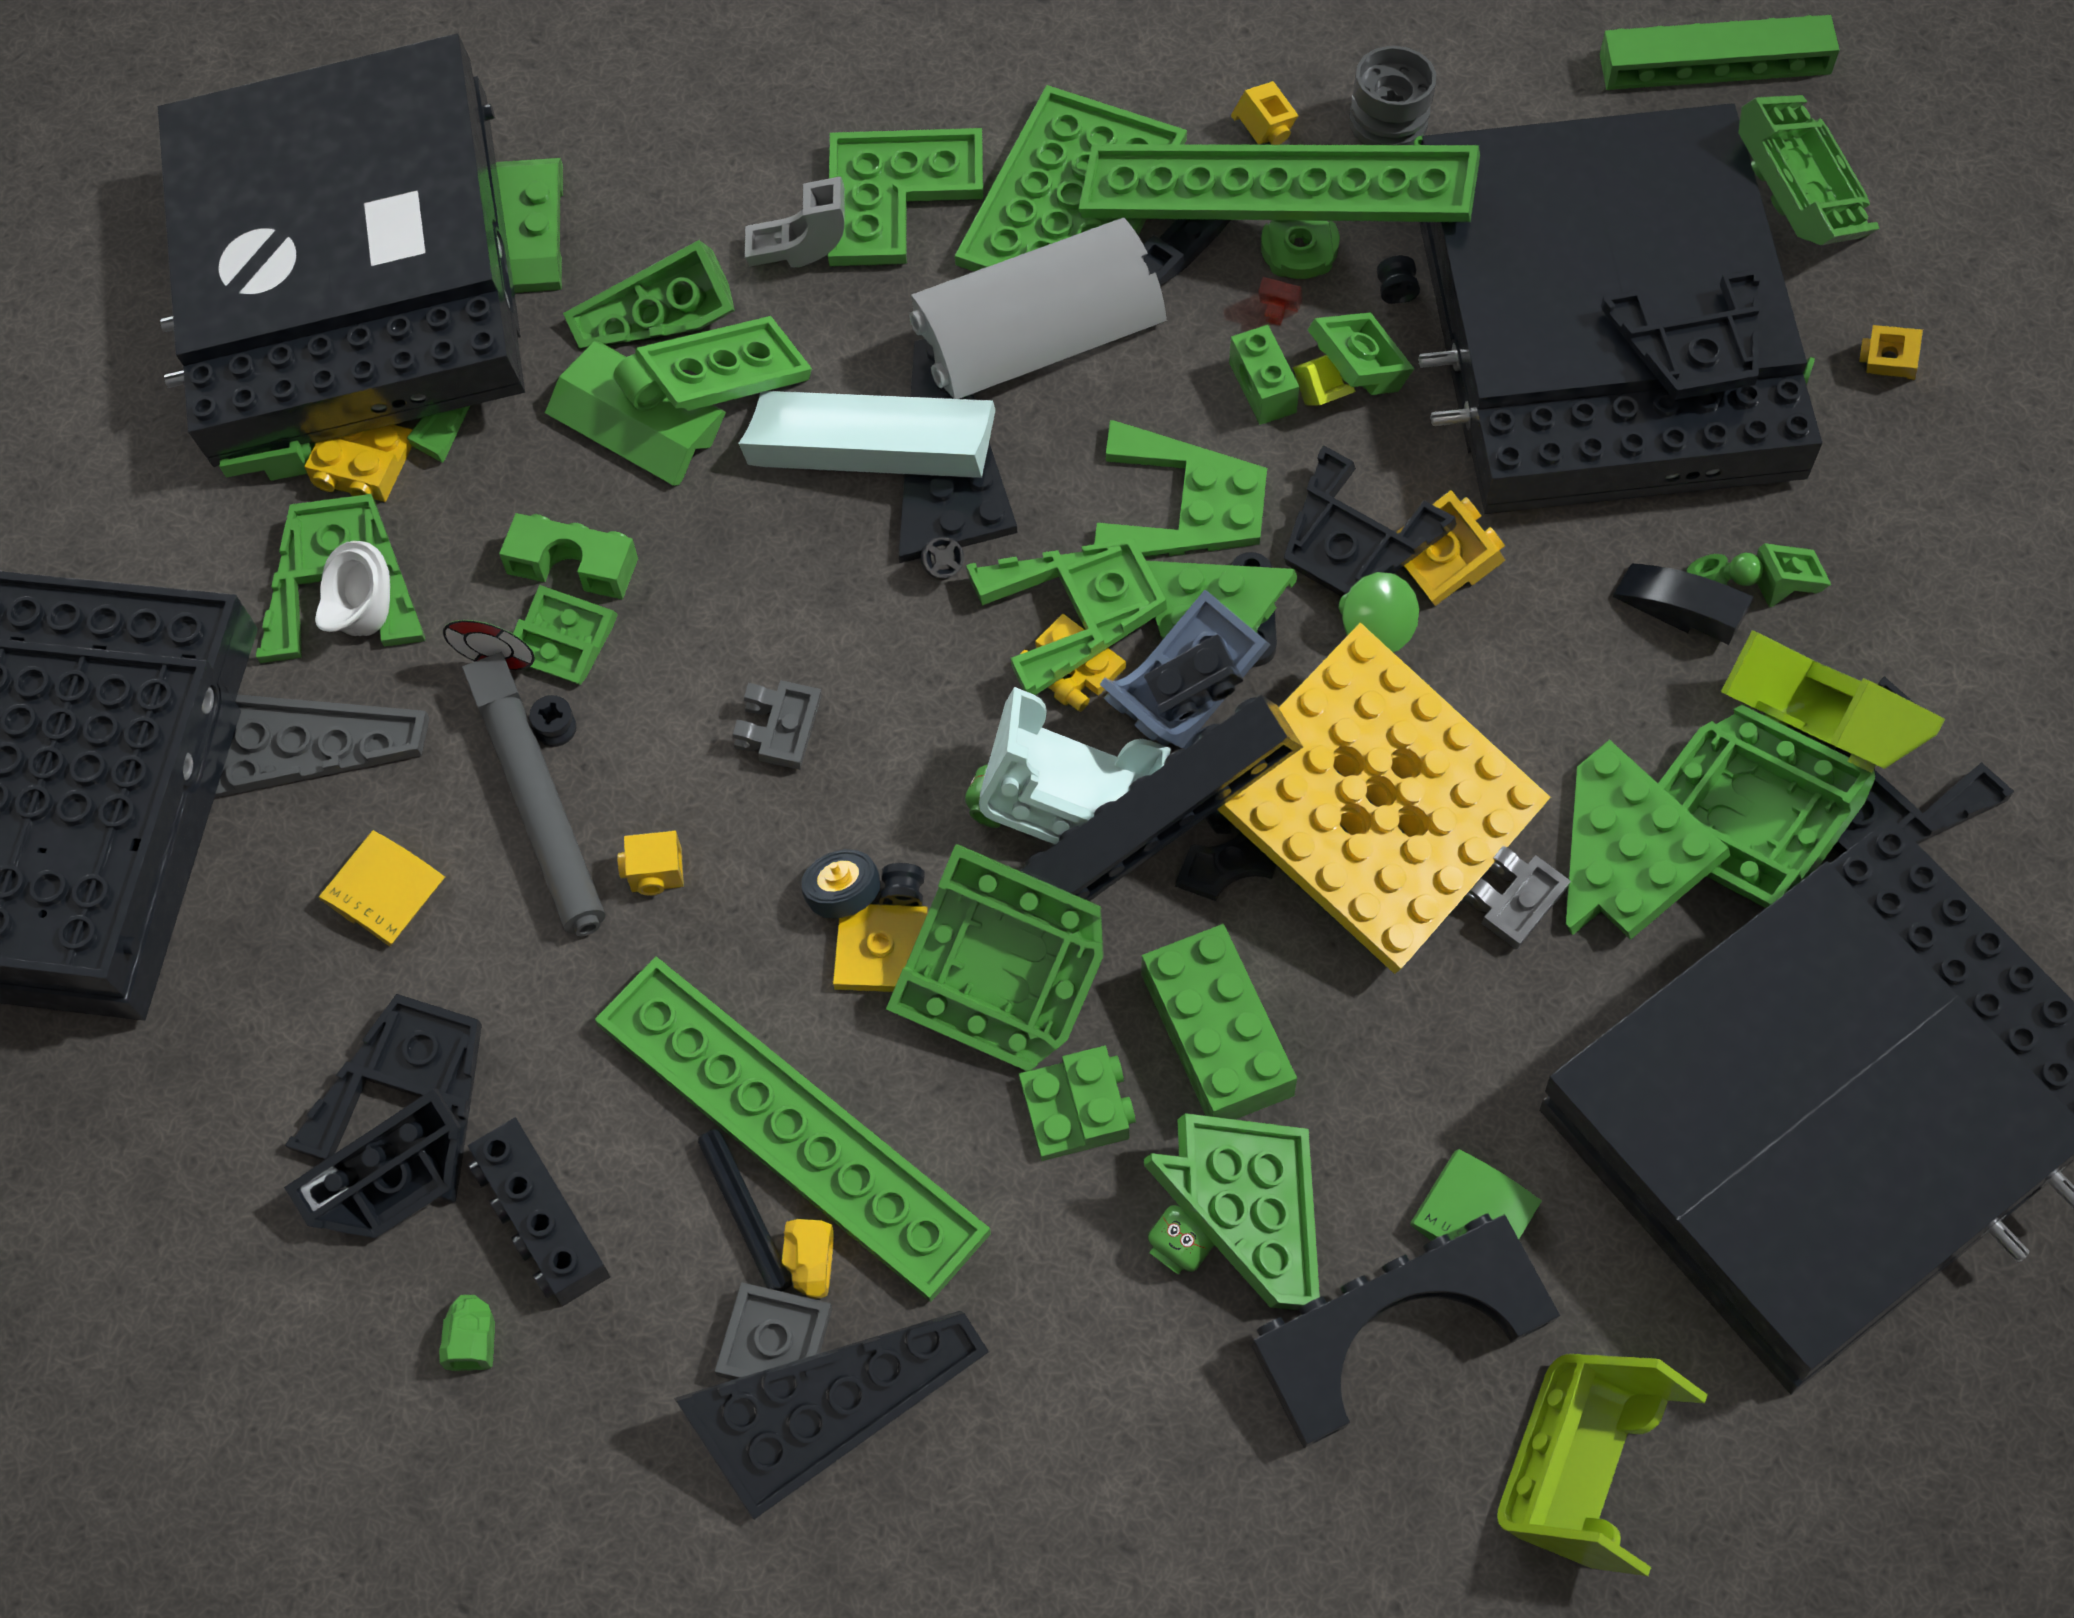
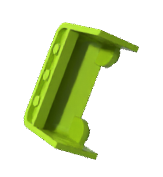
M1753 630L1721 690L1722 693L1765 713L1764 716L1786 727L1791 725L1851 753L1847 762L1870 773L1873 772L1876 766L1886 769L1937 736L1945 721L1941 716L1865 678L1862 681L1818 663Z
M1565 1354L1558 1357L1549 1366L1510 1473L1498 1508L1497 1518L1499 1525L1521 1540L1589 1568L1649 1576L1651 1567L1620 1546L1621 1537L1617 1527L1607 1520L1599 1518L1628 1433L1645 1434L1653 1430L1661 1422L1668 1401L1705 1403L1708 1394L1660 1359Z

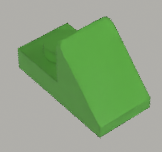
M1767 543L1758 548L1757 556L1762 561L1764 570L1757 584L1769 607L1775 606L1793 591L1820 593L1831 585L1814 550Z

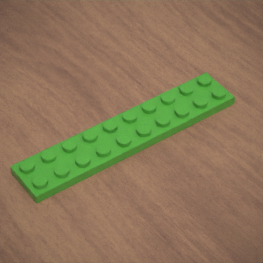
M1092 144L1079 211L1082 218L1471 222L1480 151L1479 145Z
M655 957L595 1018L599 1028L930 1303L991 1235V1230L986 1224L658 957Z

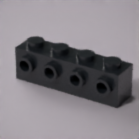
M516 1117L467 1145L475 1160L468 1163V1166L481 1188L490 1183L497 1195L489 1200L502 1224L511 1220L518 1231L511 1239L524 1261L533 1257L540 1268V1271L535 1273L533 1277L546 1299L555 1294L563 1307L611 1277Z

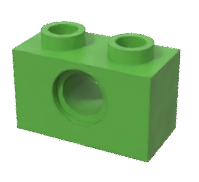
M1265 325L1231 336L1229 364L1259 425L1297 413L1299 385L1270 327Z

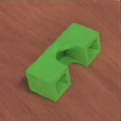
M515 513L499 553L507 574L546 582L551 568L557 562L565 559L579 560L581 563L577 572L584 591L622 600L638 560L633 539L620 532L610 531L605 533L589 529L579 523L564 524L551 521L547 517L538 514L528 516Z

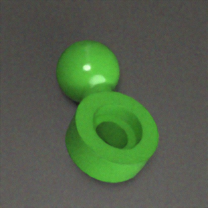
M1741 553L1735 556L1731 562H1728L1725 555L1711 554L1692 562L1687 568V573L1702 576L1725 585L1732 579L1741 586H1751L1761 579L1764 568L1760 558L1752 553Z

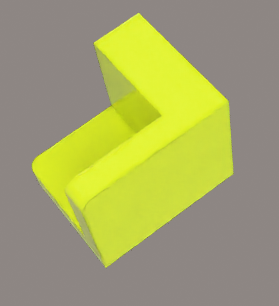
M1327 355L1293 367L1306 405H1322L1355 392L1354 387L1343 383L1340 372Z

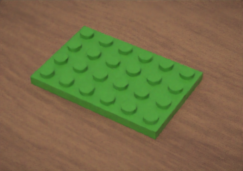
M1046 85L955 254V265L975 272L1121 219L1081 217L1079 204L1092 144L1184 145L1187 140V130ZM1125 218L1137 235H1139L1146 219Z

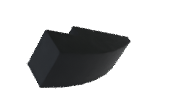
M1634 563L1630 565L1613 594L1614 598L1681 631L1689 633L1692 627L1727 645L1732 641L1753 600L1751 595L1702 576L1676 569Z

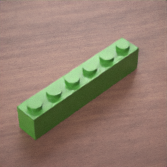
M1809 15L1793 18H1769L1764 20L1606 30L1600 50V60L1606 90L1829 75L1832 74L1840 49L1831 15Z

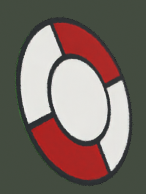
M457 620L448 623L443 628V636L446 642L455 651L474 662L502 652L510 670L526 669L534 663L535 656L532 649L522 639L500 627L473 620Z

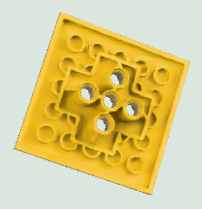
M1359 623L1279 707L1303 748L1217 810L1387 968L1396 974L1496 861L1493 857L1503 846L1508 847L1551 797L1363 624ZM1341 826H1343L1348 831V833L1345 832Z

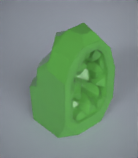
M460 1295L450 1305L446 1318L443 1319L442 1341L439 1354L440 1364L445 1370L464 1371L492 1368L495 1320L489 1305L476 1295Z

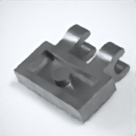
M1503 846L1493 857L1496 861L1489 870L1503 880H1509L1513 883L1501 895L1489 883L1480 878L1464 896L1463 900L1478 911L1486 912L1487 914L1481 924L1517 950L1565 892L1571 881L1535 855L1527 864L1512 850Z

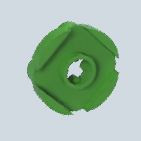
M1272 220L1263 227L1261 253L1265 262L1270 266L1271 272L1279 277L1307 279L1323 275L1330 271L1333 262L1337 258L1340 241L1339 231L1333 221ZM1295 238H1302L1303 242L1309 245L1297 247L1293 244L1295 243Z

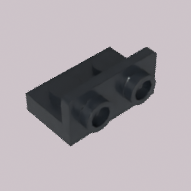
M1218 634L1144 675L1158 704L1156 709L1159 715L1169 722L1173 720L1175 722H1182L1191 718L1198 712V706L1211 699L1212 701H1219L1230 696L1235 691L1234 686L1244 681L1222 637Z

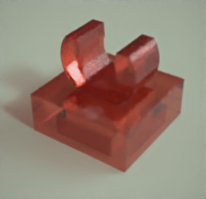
M1263 277L1258 291L1260 303L1267 304L1264 315L1267 317L1266 322L1279 326L1282 324L1286 309L1298 312L1303 299L1300 286Z

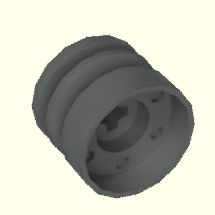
M1400 46L1376 48L1364 55L1357 65L1349 114V126L1354 136L1365 145H1413L1416 137L1424 136L1428 128L1430 108L1436 86V71L1431 61L1420 52Z

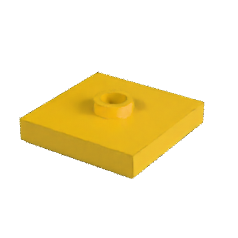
M869 904L865 909L854 915L839 918L833 980L834 990L893 992L926 919L928 907Z

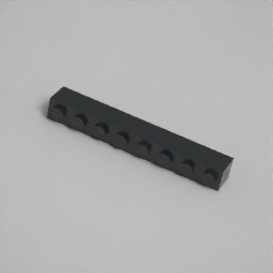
M1262 695L1257 698L1247 699L1238 705L1234 715L1221 724H1214L1205 729L1200 734L1199 740L1186 750H1179L1168 756L1164 761V766L1151 775L1135 780L1129 786V791L1116 801H1110L1098 807L1093 814L1094 817L1086 823L1065 831L1060 836L1059 842L1049 850L1031 856L1025 862V867L1020 872L1087 901H1091L1298 752L1303 746L1275 703Z

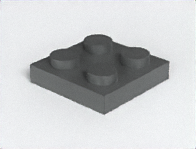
M741 1282L716 1365V1375L735 1380L820 1354L832 1312L831 1303Z

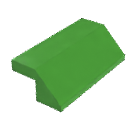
M594 341L559 376L545 413L671 485H679L684 478L695 449L710 448L726 412L714 405L690 411L684 408H675L667 396L659 405L650 410H637L613 378L615 368L626 356L599 341Z

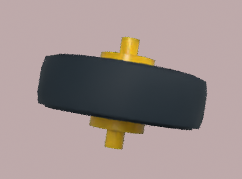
M843 849L828 853L809 866L802 878V893L806 903L815 914L824 918L839 919L854 915L865 909L876 898L880 890V877L876 865L867 854L858 850Z

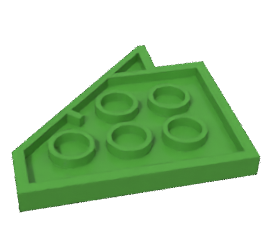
M1610 739L1577 766L1569 880L1571 882L1568 887L1566 926L1573 935L1602 912L1631 940L1730 856L1729 847Z
M1186 1113L1177 1119L1179 1156L1151 1153L1144 1158V1166L1202 1229L1203 1233L1269 1307L1298 1310L1306 1303L1319 1298L1309 1129Z

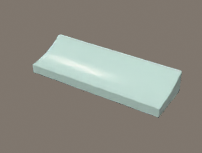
M764 391L760 392L753 418L740 440L739 446L747 464L753 466L982 478L995 407L993 401Z

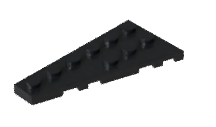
M926 339L914 341L910 397L953 399L944 387L939 388L933 378L931 367L935 364L934 351ZM973 394L960 398L967 400H975ZM990 443L988 445L982 478L905 474L899 563L921 558L924 546L930 540L938 537L952 538L961 547H966L1018 533L1017 524Z

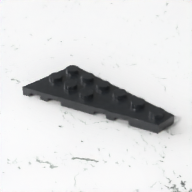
M957 1311L685 1394L674 1399L751 1517L755 1520L989 1353L965 1313Z

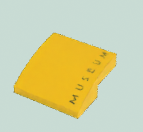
M373 830L320 894L319 899L353 924L357 922L391 947L442 883L445 876L405 848Z

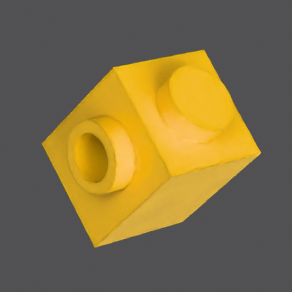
M676 831L624 836L625 852L618 853L617 855L618 870L621 879L627 878L632 892H639L643 895H657L662 893L664 889L684 887L682 848Z

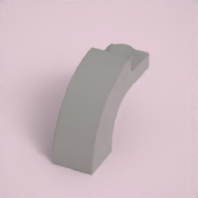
M841 176L804 183L803 209L799 213L780 220L745 226V259L749 266L787 260L791 267H802L821 259L831 252L841 240L844 232L845 188Z

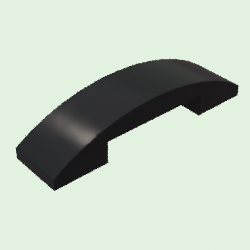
M1177 219L1160 238L1153 235L1144 244L1148 254L1143 259L1148 267L1149 275L1156 273L1160 285L1174 278L1199 256L1231 220Z

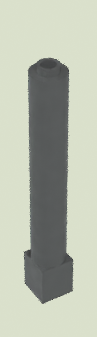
M502 652L464 665L462 668L485 723L565 932L576 934L577 936L590 935L600 928V924L604 921L606 914Z

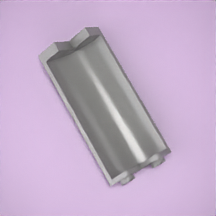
M1125 218L1115 220L912 294L913 312L909 314L910 322L915 333L922 335L933 347L935 364L932 365L931 370L939 388L944 387L953 399H960L1167 321L1164 300L1156 273L1149 275L1148 267L1143 259L1148 253Z

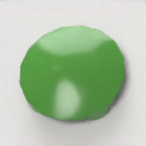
M1376 572L1362 577L1351 587L1349 593L1342 596L1339 602V610L1342 614L1347 636L1361 623L1392 652L1399 651L1411 640L1418 625L1419 606L1416 594L1405 580L1392 573Z

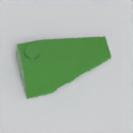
M698 240L564 312L563 315L579 348L584 349L588 348L594 341H599L604 345H611L700 330L734 312L735 309L729 283L713 250Z

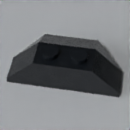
M434 1088L284 1188L307 1226L378 1238L454 1188L461 1126L438 1089Z

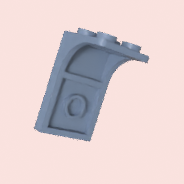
M1204 590L1152 654L1135 671L1117 681H1112L1105 677L1100 685L1108 691L1104 699L1120 713H1126L1134 720L1139 719L1134 725L1153 741L1157 740L1166 747L1172 743L1183 749L1195 732L1200 730L1226 698L1219 701H1212L1211 699L1198 706V712L1182 722H1175L1173 720L1169 722L1159 715L1156 709L1158 704L1144 675L1218 634L1222 637L1243 678L1268 649L1270 644L1212 594Z

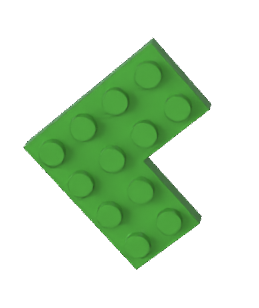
M982 128L830 133L829 179L841 176L845 188V221L841 240L828 253L829 266L907 264V201L983 199Z

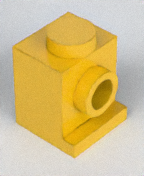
M1274 81L1245 90L1231 114L1234 121L1239 119L1242 121L1258 145L1270 142L1271 145L1282 144L1290 136V129L1299 116Z
M1873 325L1871 339L1863 338L1859 362L1867 363L1866 373L1907 377V379L1915 380L1923 330ZM1891 351L1897 355V358L1882 357V354Z

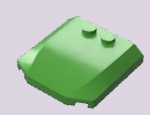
M1803 95L1757 97L1742 106L1738 133L1753 158L1751 162L1752 169L1761 181L1767 182L1773 193L1771 195L1773 206L1779 214L1787 217L1797 237L1819 245H1826L1864 238L1879 229L1877 222H1867L1868 215L1864 208L1870 205L1867 194L1821 118L1817 121L1813 118L1810 119L1809 112L1802 106L1808 102Z
M561 158L496 162L514 292L561 290L560 197H563V164Z
M1740 705L1733 709L1734 715L1717 724L1711 721L1700 727L1658 784L1729 847L1730 856L1706 877L1767 908L1819 867L1864 805L1874 783L1875 773L1874 770L1870 773L1847 762L1849 757L1744 705Z
M956 844L938 884L939 888L907 964L902 969L886 1010L1023 1070L1031 1071L1038 1063L1068 1040L1102 962L1104 951L1101 906Z

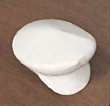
M363 541L346 542L338 546L328 557L322 574L321 600L315 617V622L319 629L326 632L341 630L352 636H369L377 632L385 623L390 605V575L383 555L372 544Z

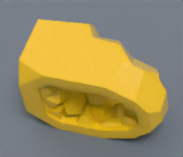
M796 1219L787 1221L784 1231L782 1264L792 1274L793 1287L810 1299L826 1297L829 1291L834 1230L832 1224L822 1220Z

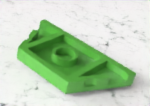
M1146 561L1167 602V610L1155 617L1162 639L1166 637L1204 590L1212 594L1257 633L1259 626L1266 622L1276 610L1275 602L1286 587L1292 588L1297 580L1294 569Z

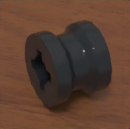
M1392 256L1386 258L1377 266V277L1383 283L1380 287L1381 298L1388 304L1410 302L1420 293L1419 282L1414 277L1417 270L1416 264L1409 256Z
M938 537L930 540L921 552L923 569L928 575L935 578L944 579L955 575L964 563L962 547L956 540L949 537Z
M547 695L538 699L531 707L529 718L538 740L550 747L561 746L573 738L576 733L577 724L570 705L564 698L557 695ZM555 715V718L549 722L545 721L546 719Z
M892 863L882 868L881 879L885 883V889L880 892V905L923 906V895L919 892V888L924 883L925 871L921 867L909 863Z

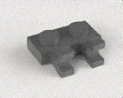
M780 680L777 691L748 683L744 695V701L747 702L745 712L760 715L770 712L767 727L757 726L753 723L737 719L733 731V738H736L734 748L746 751L760 749L759 761L801 770L821 700V689Z

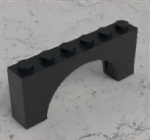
M1489 1213L1484 1214L1464 1225L1467 1233L1453 1240L1450 1239L1448 1234L1442 1235L1423 1246L1425 1254L1411 1261L1406 1254L1381 1267L1385 1274L1369 1282L1365 1275L1358 1277L1340 1288L1343 1295L1327 1303L1324 1296H1321L1298 1309L1302 1316L1286 1324L1282 1317H1279L1257 1329L1260 1337L1253 1340L1251 1347L1303 1448L1346 1428L1350 1423L1345 1412L1341 1393L1343 1363L1350 1344L1358 1332L1369 1321L1387 1309L1418 1299L1439 1298L1458 1301L1470 1305L1490 1317L1505 1332L1511 1343L1553 1323L1560 1316L1505 1214L1493 1220Z

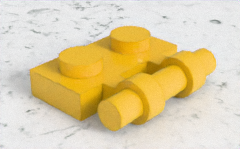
M1062 614L1035 641L1036 648L1084 631V629ZM1107 648L1070 672L1071 678H1061L1048 688L1054 692V698L1063 705L1069 703L1081 712L1090 701V698L1084 695L1081 690L1086 686L1099 696L1105 690L1100 685L1102 680L1106 677L1113 681L1126 668V661Z

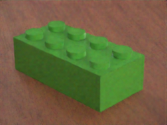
M1224 924L1142 955L1141 976L1206 1116L1236 1120L1294 1097L1297 1076Z

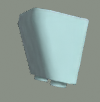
M1014 687L1005 702L980 792V811L992 821L1057 844L1060 836L1065 831L1086 823L1094 817L1093 814L1098 807L1107 802L1116 801L1129 791V786L1135 780L1153 774L1164 766L1165 759L1170 756L1169 747L1151 740L1137 739L1127 743L1122 748L1118 757L1044 729L1042 726L1047 713L1044 702L1034 694Z

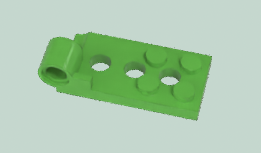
M768 316L638 347L635 354L626 357L617 365L613 378L633 406L639 411H646L656 407L666 396L675 408H684L690 411L809 380L812 368L774 319ZM682 370H689L697 375H689Z

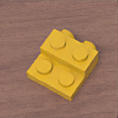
M392 424L317 442L304 467L313 485L323 491L333 492L334 489L348 492L352 496L372 494L375 500L386 502L412 448L407 439L412 429Z
M1452 490L1432 505L1454 516L1457 525L1452 531L1404 565L1435 606L1468 581L1473 586L1505 561L1500 552L1505 547L1502 540L1491 527L1484 531L1476 522L1481 517L1476 507L1467 497L1460 501ZM1404 526L1401 529H1399L1397 533H1400Z

